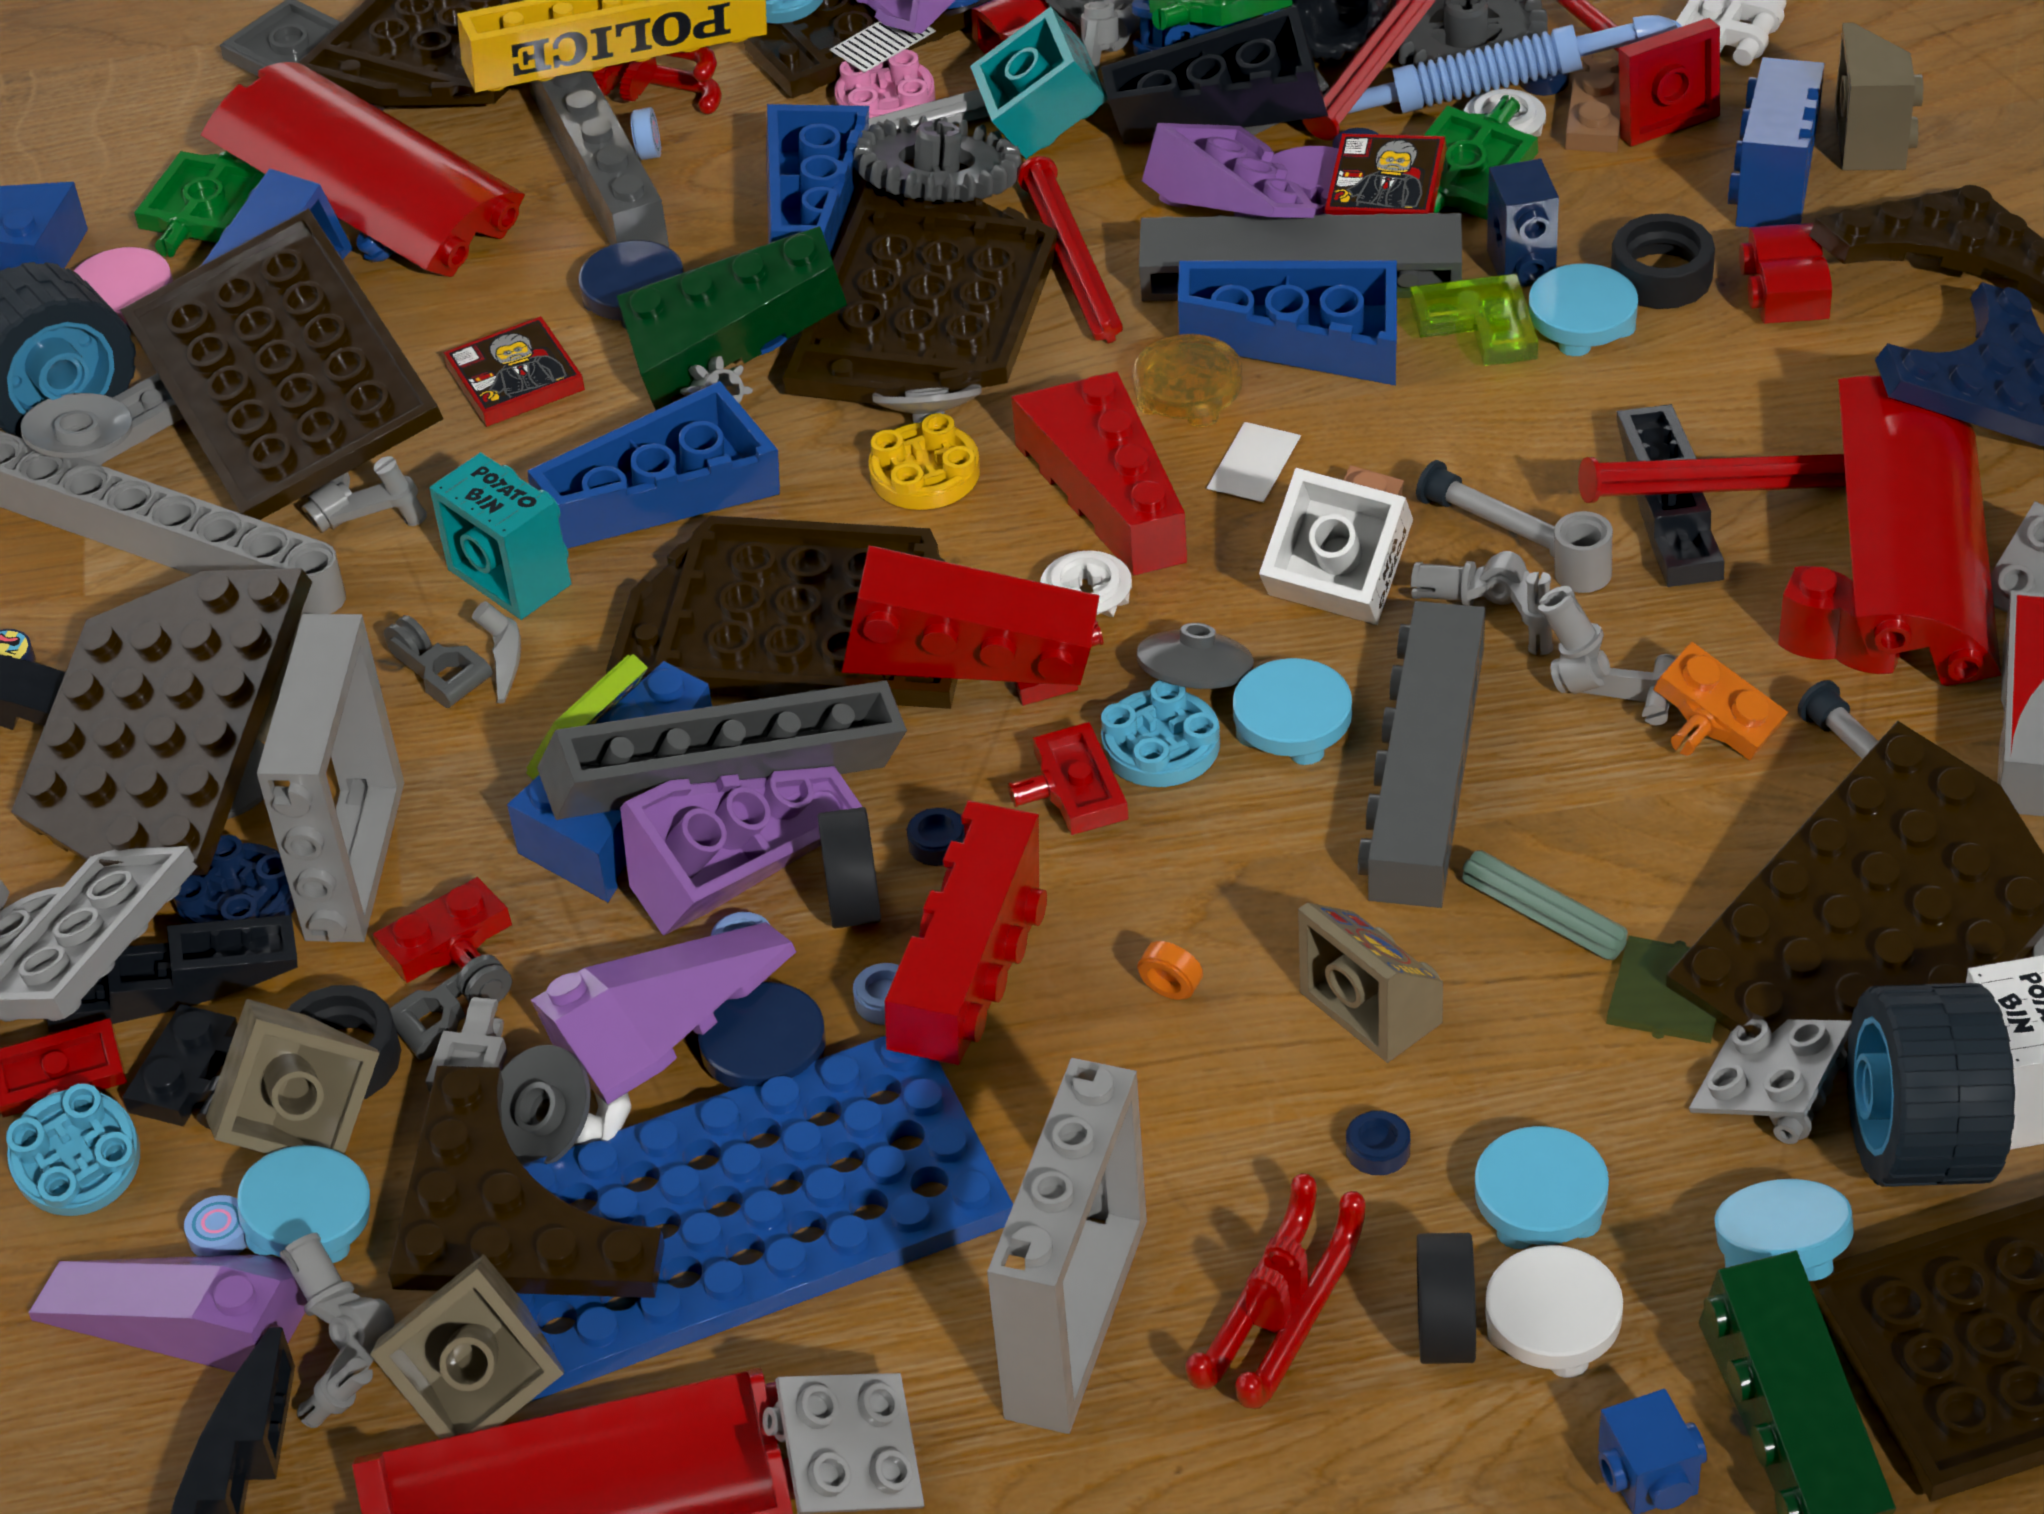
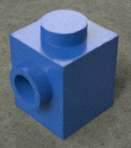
M1665 1388L1601 1409L1598 1444L1600 1470L1610 1491L1613 1493L1621 1491L1632 1514H1641L1655 1508L1660 1510L1672 1509L1684 1503L1689 1497L1698 1494L1701 1464L1707 1460L1706 1447L1696 1425L1693 1422L1684 1423Z

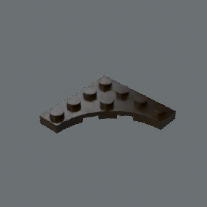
M1965 185L1958 189L1926 193L1919 197L1899 201H1886L1879 205L1855 210L1847 209L1840 213L1815 218L1810 237L1843 264L1879 260L1904 261L1906 252L1928 259L1940 258L1939 264L1941 267L1979 277L1984 270L1995 277L2014 279L2019 282L2016 290L2044 306V239L2029 228L2023 218L2010 213L1992 198L1989 191L1982 187Z
M437 1066L388 1275L392 1289L438 1291L484 1254L518 1294L655 1298L665 1246L662 1228L635 1226L598 1217L566 1203L549 1192L519 1162L503 1131L501 1101L504 1082L500 1067Z

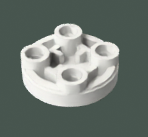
M1548 1245L1523 1250L1505 1260L1495 1270L1489 1280L1486 1290L1485 1316L1488 1339L1491 1344L1523 1363L1538 1368L1550 1369L1557 1376L1574 1378L1582 1375L1587 1370L1590 1362L1599 1358L1612 1346L1621 1328L1623 1297L1617 1279L1601 1261L1578 1249Z

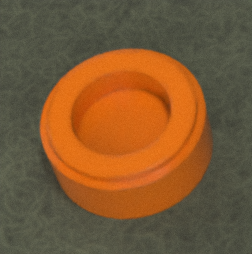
M1165 941L1150 943L1137 965L1140 977L1148 987L1164 997L1175 1000L1190 998L1203 978V969L1193 955L1185 949Z

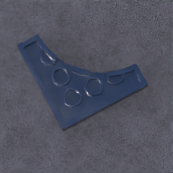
M1981 282L1970 297L1976 320L1975 337L1978 340L1963 349L1950 352H1925L1887 343L1876 357L1875 362L1889 397L2044 447V334L2041 332L2033 314L2030 300L2022 292L2010 287L2002 289Z

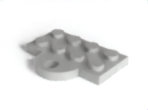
M189 847L135 848L121 851L114 849L91 856L63 887H55L33 893L1 910L0 1020L4 1022L17 1019H48L50 1021H57L73 1014L80 1007L81 999L100 978L107 975L114 968L115 960L133 940L145 933L150 920L166 902L179 894L181 885L198 867L193 863L194 856ZM99 860L121 861L123 863L103 866L99 863Z

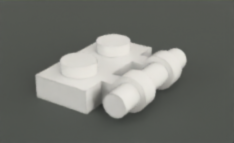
M1689 0L1676 21L1681 26H1685L1706 18L1712 19L1720 26V52L1725 45L1736 47L1733 59L1737 64L1747 66L1751 64L1753 59L1759 58L1764 53L1769 43L1768 35L1775 32L1784 19V8L1787 3L1786 0ZM1740 20L1749 21L1752 24L1740 22Z

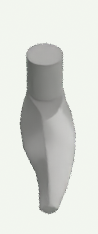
M484 601L475 609L472 619L493 635L497 703H505L520 662L521 635L518 625L513 619L506 617L490 603Z

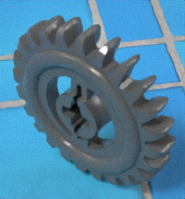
M1398 0L1390 1V10ZM1436 0L1393 56L1397 57L1398 62L1403 66L1413 64L1417 68L1419 62H1423L1427 66L1428 60L1432 59L1436 63L1437 58L1442 57L1446 61L1447 55L1450 54L1455 59L1458 52H1461L1465 57L1466 50H1470L1474 54L1475 49L1479 47L1484 52L1486 45L1493 49L1494 44L1499 43L1503 47L1504 41L1508 40L1513 44L1515 38H1518L1522 43L1523 36H1528L1531 40L1535 33L1541 38L1543 31L1548 32V15L1546 10L1542 9L1541 0Z
M925 115L922 117L916 131L912 130L911 122L905 116L901 120L900 133H897L895 123L888 119L884 121L883 128L871 124L869 131H861L863 133L862 138H859L858 146L853 156L854 168L864 180L870 182L873 186L879 189L886 188V192L894 195L904 194V197L909 199L922 198L924 201L929 202L942 200L944 203H954L957 199L969 202L974 201L975 197L985 199L993 194H1000L1017 181V172L1022 165L1018 146H1013L1007 138L1002 139L999 130L991 132L986 141V126L982 124L976 127L973 137H969L966 120H963L959 127L952 123H948L945 116L942 121H938L937 131H934V121H928ZM914 159V168L905 164L904 161ZM959 163L965 164L969 168L959 171Z

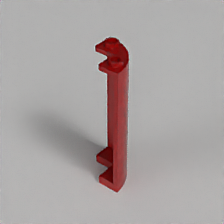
M296 62L275 63L258 70L259 79L247 88L238 84L219 104L201 133V136L264 174L270 168L320 184L339 219L421 268L448 277L454 276L458 268L467 259L469 245L476 232L502 239L518 218L519 206L525 196L523 192L305 65Z
M1868 375L1838 379L1855 614L1868 655L1870 657H1880L1929 647L1940 683L1944 686L2001 676L1977 443L1972 425L1968 422L1889 397L1881 376Z
M760 1367L359 1456L352 1463L361 1513L793 1514L791 1500L795 1499L788 1457L782 1459L775 1435H767L763 1428L765 1409L774 1407L776 1402L779 1401L776 1382L765 1384L764 1375Z

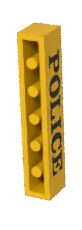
M524 0L457 13L461 62L475 93L486 90L498 91L507 86L531 81H548L556 76L581 71H598L606 66L631 61L643 62L656 56L681 51L693 52L701 47L726 42H743L748 38L767 34L766 0Z

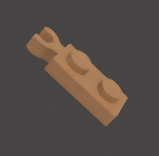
M1613 51L1612 60L1606 63L1594 61L1593 54L1583 56V70L1575 71L1565 150L1617 153L1620 134L1619 53Z

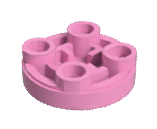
M905 49L865 73L849 62L844 61L840 65V77L835 85L836 105L870 106L869 118L935 101L934 79L929 70L919 64L918 55L912 50Z
M122 247L103 251L86 259L74 270L106 301L127 327L128 323L120 309L173 282L167 261L154 251L138 247Z

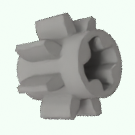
M722 356L710 358L708 363L709 372L700 365L691 366L688 370L695 379L690 387L680 390L681 394L688 396L708 387L710 384L720 381L738 403L742 400L743 395L753 392V388L743 386V382L739 377L744 367L739 365L730 369H723L724 361Z

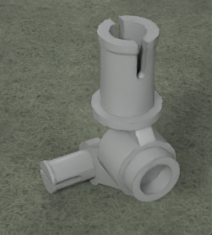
M1107 1L1089 2L1084 5V13L1081 15V38L1097 75L1101 51L1113 52L1120 50L1127 44L1129 36L1140 29V17L1132 13V4H1128L1125 8V3L1115 9L1114 4ZM1101 82L1103 89L1106 93L1104 82Z
M392 456L383 457L374 465L373 470L382 481L381 484L352 493L349 489L350 476L347 472L310 492V496H308L309 501L302 506L306 516L321 533L328 528L334 530L343 522L392 507L399 509L408 526L421 524L426 519L427 512L416 497L418 488L411 477L402 474L396 460Z
M1503 551L1494 555L1485 566L1476 568V564L1473 561H1467L1464 567L1415 562L1411 576V587L1417 588H1413L1411 591L1413 599L1462 601L1463 605L1468 606L1473 605L1475 598L1482 596L1490 602L1499 605L1514 602L1522 616V621L1528 625L1529 652L1537 655L1539 647L1540 655L1549 654L1553 651L1552 628L1538 609L1540 599L1550 591L1551 576L1548 573L1543 572L1539 580V572L1529 573L1524 560L1518 554L1511 551Z
M1560 586L1546 593L1540 599L1538 609L1545 616L1560 640V657L1551 662V675L1556 688L1561 693H1587L1646 702L1642 711V717H1646L1645 721L1655 726L1664 724L1667 721L1669 706L1672 703L1654 691L1653 688L1660 676L1675 661L1676 657L1670 654L1659 655L1655 659L1653 672L1610 668L1607 655L1604 651L1600 650L1604 637L1603 630L1598 624L1590 622L1575 598L1573 590L1569 586Z
M310 1233L286 1246V1249L280 1252V1257L282 1261L286 1262L307 1300L304 1311L307 1315H316L329 1324L331 1340L340 1349L324 1376L316 1382L314 1394L302 1402L297 1409L298 1417L308 1414L301 1420L304 1425L310 1428H317L331 1414H341L353 1405L356 1399V1392L372 1380L373 1371L368 1369L374 1359L370 1353L377 1340L394 1326V1315L385 1301L368 1297L362 1298L353 1293V1284L350 1281L343 1282L323 1247L319 1234Z

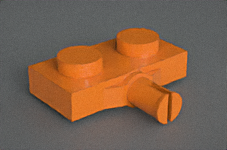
M1691 642L1666 669L1653 688L1654 691L1675 705L1687 720L1683 727L1671 737V744L1676 751L1690 737L1680 754L1685 756L1691 755L1706 736L1728 744L1750 761L1780 727L1789 713L1694 642Z

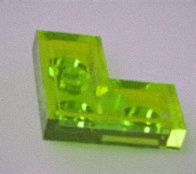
M1517 274L1410 287V304L1420 338L1474 331L1484 366L1538 359L1539 342Z

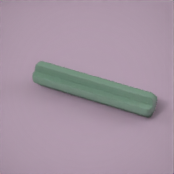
M1483 850L1475 851L1463 866L1462 879L1468 885L1606 960H1615L1628 942V931L1624 926Z

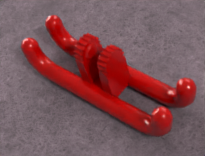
M708 46L701 47L693 52L681 51L666 54V56L696 62L697 64L693 71L657 65L656 57L643 62L631 61L606 66L598 71H591L604 96H608V93L610 94V91L620 82L619 94H621L623 100L636 101L649 83L701 94L698 108L704 114L714 113L722 99L720 86L712 79L717 67V60L714 52Z
M1306 1173L1298 1174L1292 1179L1290 1199L1281 1225L1265 1247L1264 1254L1256 1268H1253L1245 1287L1206 1354L1197 1352L1187 1358L1185 1365L1189 1383L1193 1387L1208 1390L1220 1382L1253 1325L1277 1333L1256 1372L1247 1371L1241 1373L1237 1377L1235 1389L1238 1401L1245 1408L1259 1409L1270 1401L1356 1249L1366 1211V1203L1360 1193L1349 1191L1341 1196L1338 1219L1333 1235L1308 1279L1307 1254H1305L1306 1250L1301 1247V1242L1313 1216L1317 1197V1184L1315 1179Z

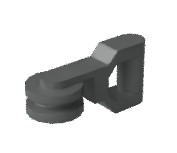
M403 615L396 620V624H391L384 629L385 641L391 653L424 679L425 692L445 708H450L493 675L490 665L468 646L443 647L437 643L432 647L425 630L415 619L408 615ZM446 667L462 668L460 672L448 681H444L437 675Z
M481 955L472 959L460 972L433 990H416L392 1006L390 1011L397 1033L419 1060H427L433 1057L443 1031L457 1032L458 1022L466 1017L456 998L463 994L469 1003L473 997L497 999L499 1003L511 988V974L493 955ZM429 1012L443 1013L442 1019L428 1029L419 1020Z

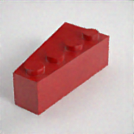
M1118 371L1011 396L1016 447L1025 457L1031 455L1039 464V473L1050 485L1056 483L1068 496V505L1078 516L1085 515L1093 523L1095 534L1128 567L1133 576L1187 563L1185 512Z
M869 545L841 673L1081 685L1092 646L1100 595Z
M970 800L967 801L961 816V821L964 825V842H950L943 859L944 867L947 869L943 878L941 892L930 890L923 907L919 937L911 936L885 998L886 1050L955 1065L960 1064L971 1041L979 1042L982 1038L987 1021V1011L992 1002L999 1003L1006 989L1008 971L1012 963H1021L1027 946L1028 933L1032 925L1040 926L1047 906V891L1039 889V814Z

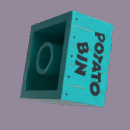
M1052 7L1042 12L970 66L991 121L1014 146H1018L1020 153L1026 159L1038 150L1051 145L1060 134L1081 119L1091 116L1100 105L1107 101L1106 93L1085 45Z
M481 452L429 487L448 570L518 619L522 620L572 584L567 563L569 553L563 542L559 523L561 516L560 508L547 491L537 490L519 478L512 468L507 465L501 466Z

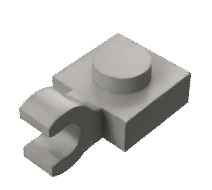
M473 997L468 1006L462 1032L443 1031L425 1081L429 1094L431 1093L437 1066L500 1067L502 1071L508 1051L504 1037H501L504 1021L503 1019L494 1018L498 1007L497 999Z

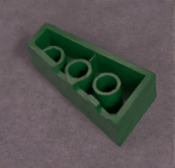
M820 226L617 295L640 375L655 411L673 403L671 399L673 396L679 394L681 389L690 387L695 379L688 370L691 366L700 365L709 372L708 363L710 358L722 356L724 367L738 359H741L745 364L761 355V349L769 341L780 335L788 339L847 305Z
M1795 1250L1718 1269L1709 1295L1704 1299V1309L1698 1324L1752 1440L1756 1457L1764 1467L1775 1491L1777 1513L1894 1514L1896 1506L1798 1251Z

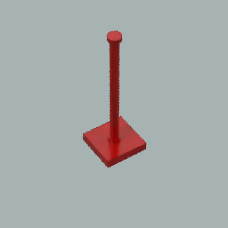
M1555 0L1592 32L1618 26L1587 0ZM1706 18L1626 46L1614 48L1619 53L1620 138L1632 147L1720 116V26L1712 19Z

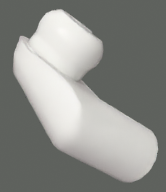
M628 1092L609 1104H606L595 1093L598 1103L596 1115L588 1113L584 1128L575 1144L585 1145L593 1141L601 1140L607 1142L622 1129L632 1105Z

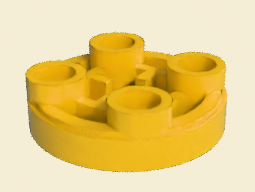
M941 413L931 414L920 423L905 425L895 430L879 431L871 439V453L869 456L871 484L881 498L895 506L912 510L944 507L966 496L979 479L980 463L978 448L968 434L955 427L954 420L949 415Z

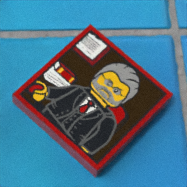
M1342 133L1325 206V214L1434 213L1447 151L1445 136Z
M541 316L443 352L446 367L486 427L585 390L582 374Z

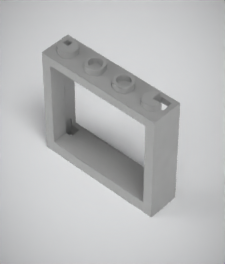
M303 614L258 767L257 777L304 940L329 941L330 943L365 942L405 781L363 614ZM331 756L341 790L336 809L326 775ZM273 780L290 781L289 787L275 786Z
M1076 1058L1070 1059L989 1265L987 1275L1005 1420L1066 1434L1071 1432L1147 1223L1137 1071ZM1090 1218L1104 1220L1106 1222L1105 1224L1090 1221ZM1013 1255L1025 1258V1270L1005 1267L1008 1256Z

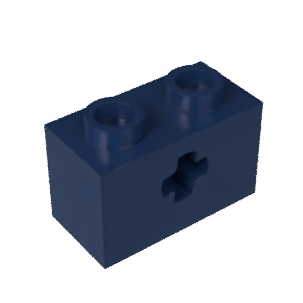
M1541 158L1489 167L1487 252L1504 290L1532 286L1540 276L1556 268L1559 196Z

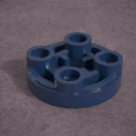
M624 241L602 248L585 261L579 272V286L583 305L587 310L601 317L620 321L622 327L626 329L617 295L684 273L682 261L672 249L652 241Z
M234 835L221 836L208 874L190 875L181 885L179 894L173 898L182 924L291 915L295 909L280 853L265 845L242 843Z
M762 982L746 997L727 999L713 1012L717 1023L704 1035L698 1034L699 1048L704 1066L717 1081L728 1086L729 1091L742 1086H763L766 1081L776 1076L793 1078L806 1070L815 1060L824 1058L823 1053L826 1046L824 1020L816 1002L800 989L775 982Z

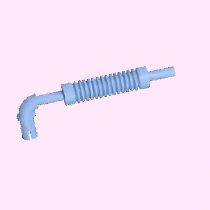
M1643 15L1633 17V23L1576 37L1573 24L1552 29L1551 35L1547 31H1543L1541 38L1537 33L1533 34L1531 40L1528 36H1523L1522 43L1518 38H1515L1513 44L1508 40L1504 41L1503 47L1499 43H1495L1493 49L1486 45L1484 52L1479 47L1475 49L1474 54L1470 50H1466L1465 57L1461 52H1458L1455 59L1450 54L1447 55L1446 61L1442 57H1438L1436 63L1432 59L1428 60L1427 66L1423 62H1419L1417 68L1413 64L1393 68L1395 81L1367 88L1348 114L1395 102H1400L1402 114L1423 109L1424 103L1428 107H1432L1434 100L1438 105L1442 104L1443 98L1447 102H1451L1453 96L1457 100H1461L1462 93L1466 98H1469L1472 91L1477 96L1480 95L1481 89L1487 93L1491 87L1494 90L1499 89L1500 84L1504 88H1508L1510 82L1514 86H1518L1519 80L1524 84L1528 83L1529 77L1533 82L1537 81L1538 75L1542 79H1546L1548 72L1554 77L1557 75L1558 70L1562 74L1583 70L1582 56L1626 46L1682 26L1677 21L1663 16Z

